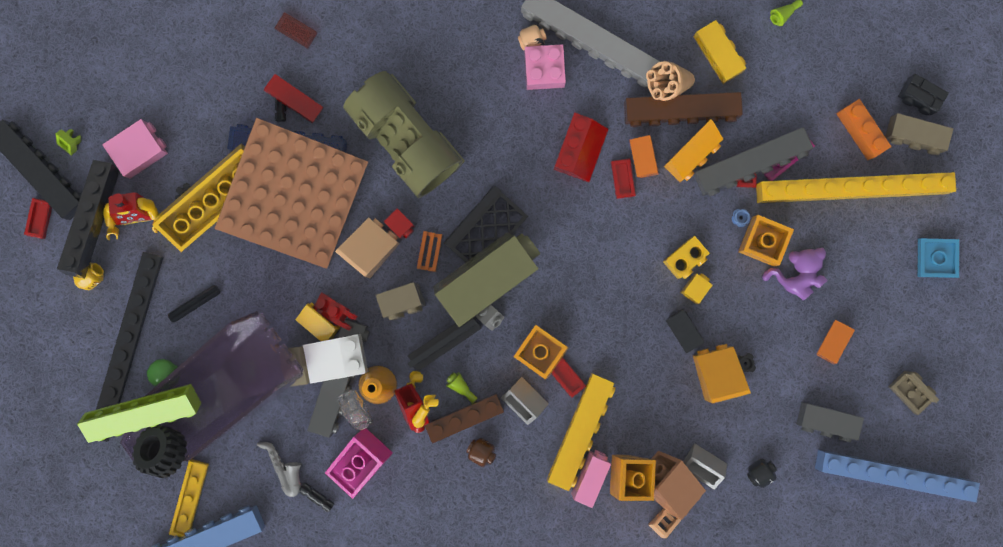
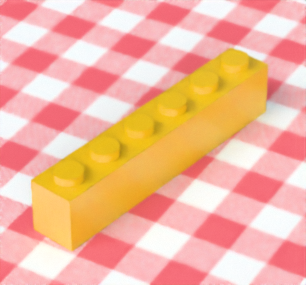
M591 373L547 477L548 483L570 491L571 487H575L578 480L576 476L578 469L582 470L586 460L583 458L585 452H589L592 447L593 441L591 438L593 433L597 434L601 423L598 421L601 415L604 416L607 411L608 405H606L608 397L612 398L615 392L612 381Z

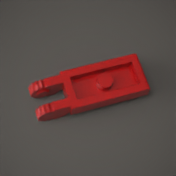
M322 292L313 306V309L320 315L349 331L352 327L344 322L346 317L352 320H356L358 317L349 308Z

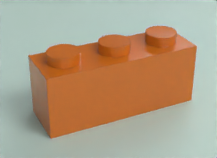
M860 99L836 113L867 161L892 147Z

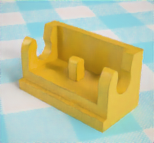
M312 302L306 304L295 320L318 340H331L340 329V326H333L313 309L314 304Z

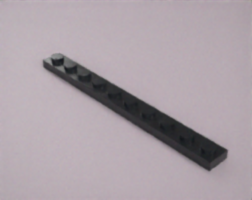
M146 252L142 253L96 410L121 402L163 257ZM110 437L106 438L103 441H109Z

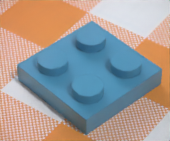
M918 239L917 277L959 278V239Z

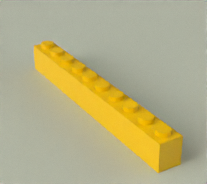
M955 172L762 181L756 184L757 203L942 195L956 192Z

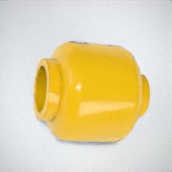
M90 262L85 279L73 277L74 283L78 288L92 290L103 281L104 271L99 264Z

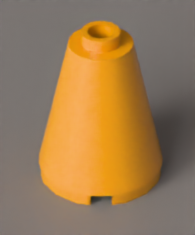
M383 366L368 368V372L362 374L359 379V391L362 397L373 404H383L389 401L395 394L394 390L397 389L395 375Z

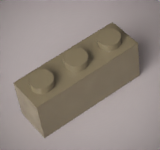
M897 113L890 117L885 137L891 140L890 143L907 144L910 149L928 150L927 153L939 155L948 151L954 128Z

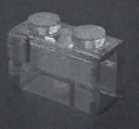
M355 390L338 396L337 400L342 414L355 430H363L372 424L373 420L368 406Z

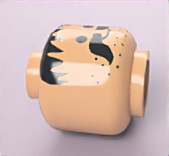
M537 25L522 29L520 36H518L523 51L525 47L545 46L544 40L547 39L544 29H539Z

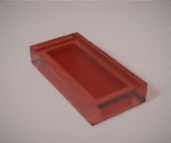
M285 12L275 26V30L307 49L317 35L315 30Z

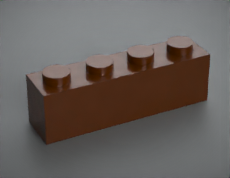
M494 393L430 421L425 425V428L433 444L502 414L504 409L497 393Z

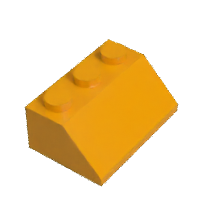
M710 119L664 166L679 182L684 179L688 181L695 174L692 170L697 165L699 167L703 166L708 160L706 156L710 152L714 154L721 147L719 143L723 140V137L714 121Z

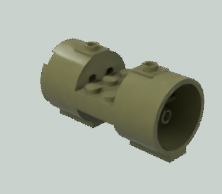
M387 71L379 72L364 81L365 84L358 91L354 90L343 105V109L368 139H378L381 146L388 151L395 161L392 165L393 169L415 196L421 198L447 180L462 166L465 160L441 132L433 131L413 108L416 104L415 100L395 76Z

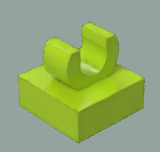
M61 129L55 133L57 145L70 155H73L77 151V145L81 142V136L72 138L71 136L74 134L72 129L67 132Z

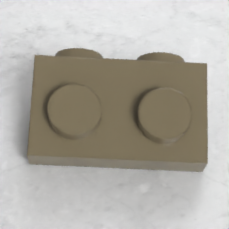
M904 371L888 387L915 415H919L932 402L937 403L939 401L935 396L937 393L930 386H926L922 382L923 378L918 373Z

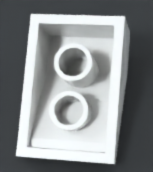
M361 334L303 345L310 383L345 378L368 372Z

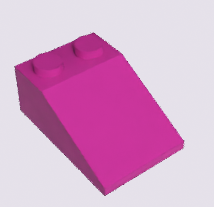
M364 427L352 438L325 474L353 499L384 465L393 452Z

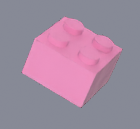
M563 45L525 47L527 90L564 88L566 80Z

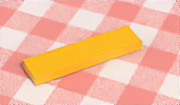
M189 459L169 535H177L181 538L185 536L184 533L192 528L209 466L208 463Z

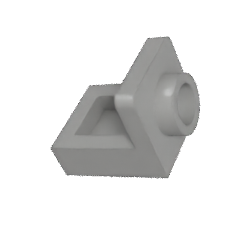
M491 304L475 315L491 331L497 328L504 319V316Z

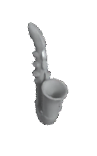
M257 443V446L267 449L283 492L289 497L297 496L301 487L299 470L302 464L289 462L284 465L272 443Z

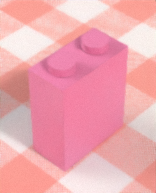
M140 119L102 144L124 177L131 179L168 154L165 150L167 147L165 142L160 137L157 138L155 135L156 129L150 122L147 123Z
M595 450V452L589 451L577 483L571 493L575 501L593 508L611 466L606 454Z

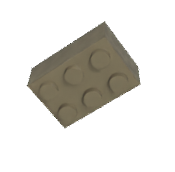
M415 282L376 295L383 318H389V320L405 317V312L414 314L423 311L422 307L426 306L420 286Z

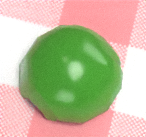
M158 359L150 364L147 370L148 381L157 388H171L180 377L179 368L170 360Z

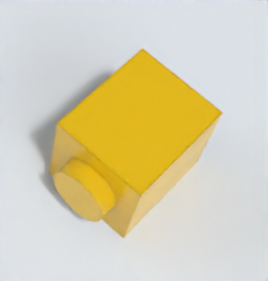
M693 274L680 293L695 304H699L712 287V284L709 283L710 279L704 274Z

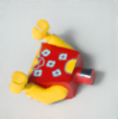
M135 192L117 193L108 198L109 203L105 205L103 210L105 225L108 227L106 238L110 240V234H114L116 239H118L119 229L115 225L120 226L154 220L159 215L154 202ZM153 226L152 230L158 233V230Z
M412 371L410 373V383L394 390V393L409 428L416 433H420L425 430V425L429 423L427 417L430 411L429 407H437L439 400L435 399L436 395H425L424 401L421 400L415 390V382L421 383L423 374L419 371Z

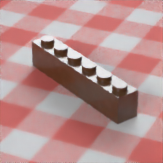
M741 92L678 95L667 101L655 100L653 97L626 98L624 101L625 124H630V127H640L642 123H649V126H659L662 122H668V125H678L681 121H687V124H697L701 120H706L707 123L710 119L714 123L721 119H725V122H735L743 115Z

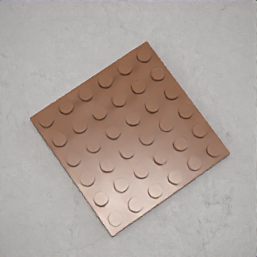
M256 117L215 229L327 269L368 161Z

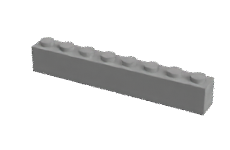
M525 0L521 7V13H523L525 19L529 21L535 20L544 30L548 31L550 29L554 31L555 35L561 40L567 39L571 41L575 48L579 50L583 48L588 51V55L592 58L602 59L609 68H617L623 76L627 78L632 77L638 80L637 83L640 86L648 87L646 73L655 64L660 62L555 0Z

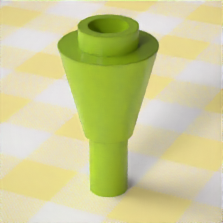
M796 0L792 4L771 10L770 19L772 23L777 26H783L794 11L803 5L802 0Z
M453 372L446 379L448 382L446 384L447 387L464 395L471 403L477 400V397L469 390L460 372L456 374Z

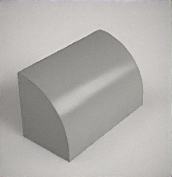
M523 377L518 379L501 397L527 425L534 421L549 404Z
M694 443L684 459V464L696 479L715 490L726 476L727 463Z

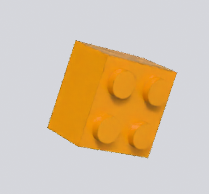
M760 215L753 216L738 252L768 265L779 266L794 229Z
M535 325L514 355V358L544 379H548L569 347Z

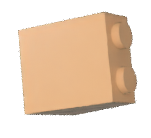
M368 217L335 252L363 276L371 278L400 243L396 241L398 237L389 230L387 233L382 229L384 225L376 218L372 221Z

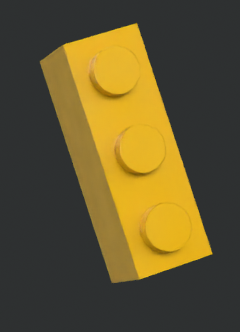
M715 20L698 30L693 37L722 84H725L741 74L746 69V63L743 57L737 54L733 41L729 40L725 35L726 31L723 25Z

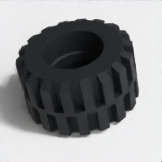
M160 424L155 427H147L146 431L140 433L141 436L137 437L136 444L133 446L132 458L134 460L132 462L136 466L135 468L141 473L158 478H167L171 474L174 475L176 470L181 468V463L186 458L184 457L187 453L185 436L177 430Z

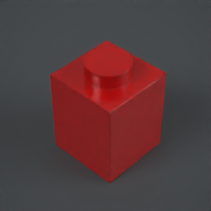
M398 208L384 221L400 239L404 237L407 239L414 232L413 228L415 226Z

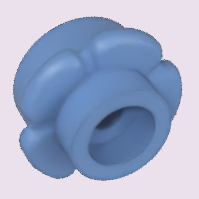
M736 209L731 219L733 224H736L738 227H744L750 222L751 217L746 209Z

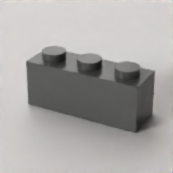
M801 402L796 424L802 426L801 430L813 433L814 430L821 431L820 435L832 438L834 434L840 436L839 440L851 442L852 439L859 441L864 418Z

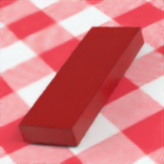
M276 74L273 75L264 88L265 92L312 124L323 109V106Z

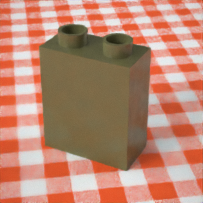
M505 233L434 285V294L458 327H460L537 271L538 267L533 262V259L538 257L540 252L527 235L524 236L521 233L515 237L512 234Z

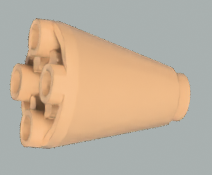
M669 61L658 62L646 73L648 89L655 100H671L691 88L695 82L694 75L690 71Z

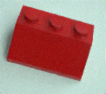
M574 112L554 170L590 182L608 128L589 117Z

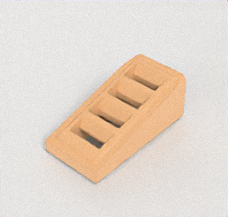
M663 508L648 525L661 538H667L681 520L678 518L674 519ZM665 516L671 521L670 524L663 519ZM659 523L665 527L664 530L658 525Z

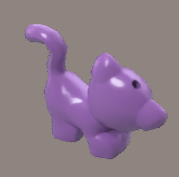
M824 248L807 249L800 252L793 251L789 253V259L800 275L786 279L780 269L769 268L764 272L762 279L768 281L772 275H775L786 291L805 300L813 293L811 289L813 285L820 288L828 281L822 275L817 276V272L823 267L826 251Z

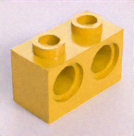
M693 236L667 257L663 263L677 279L682 277L686 279L693 273L691 270L696 265L701 266L708 260L706 256L710 253L696 236ZM692 248L698 250L699 255L697 258L691 256L690 250ZM678 260H681L684 263V269L682 271L676 268V262Z

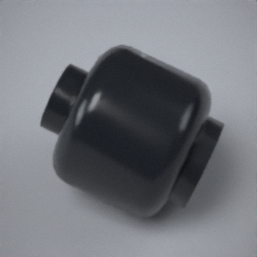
M761 458L748 467L749 473H747V476L755 487L765 488L776 480L775 472L777 468L771 460L767 462Z

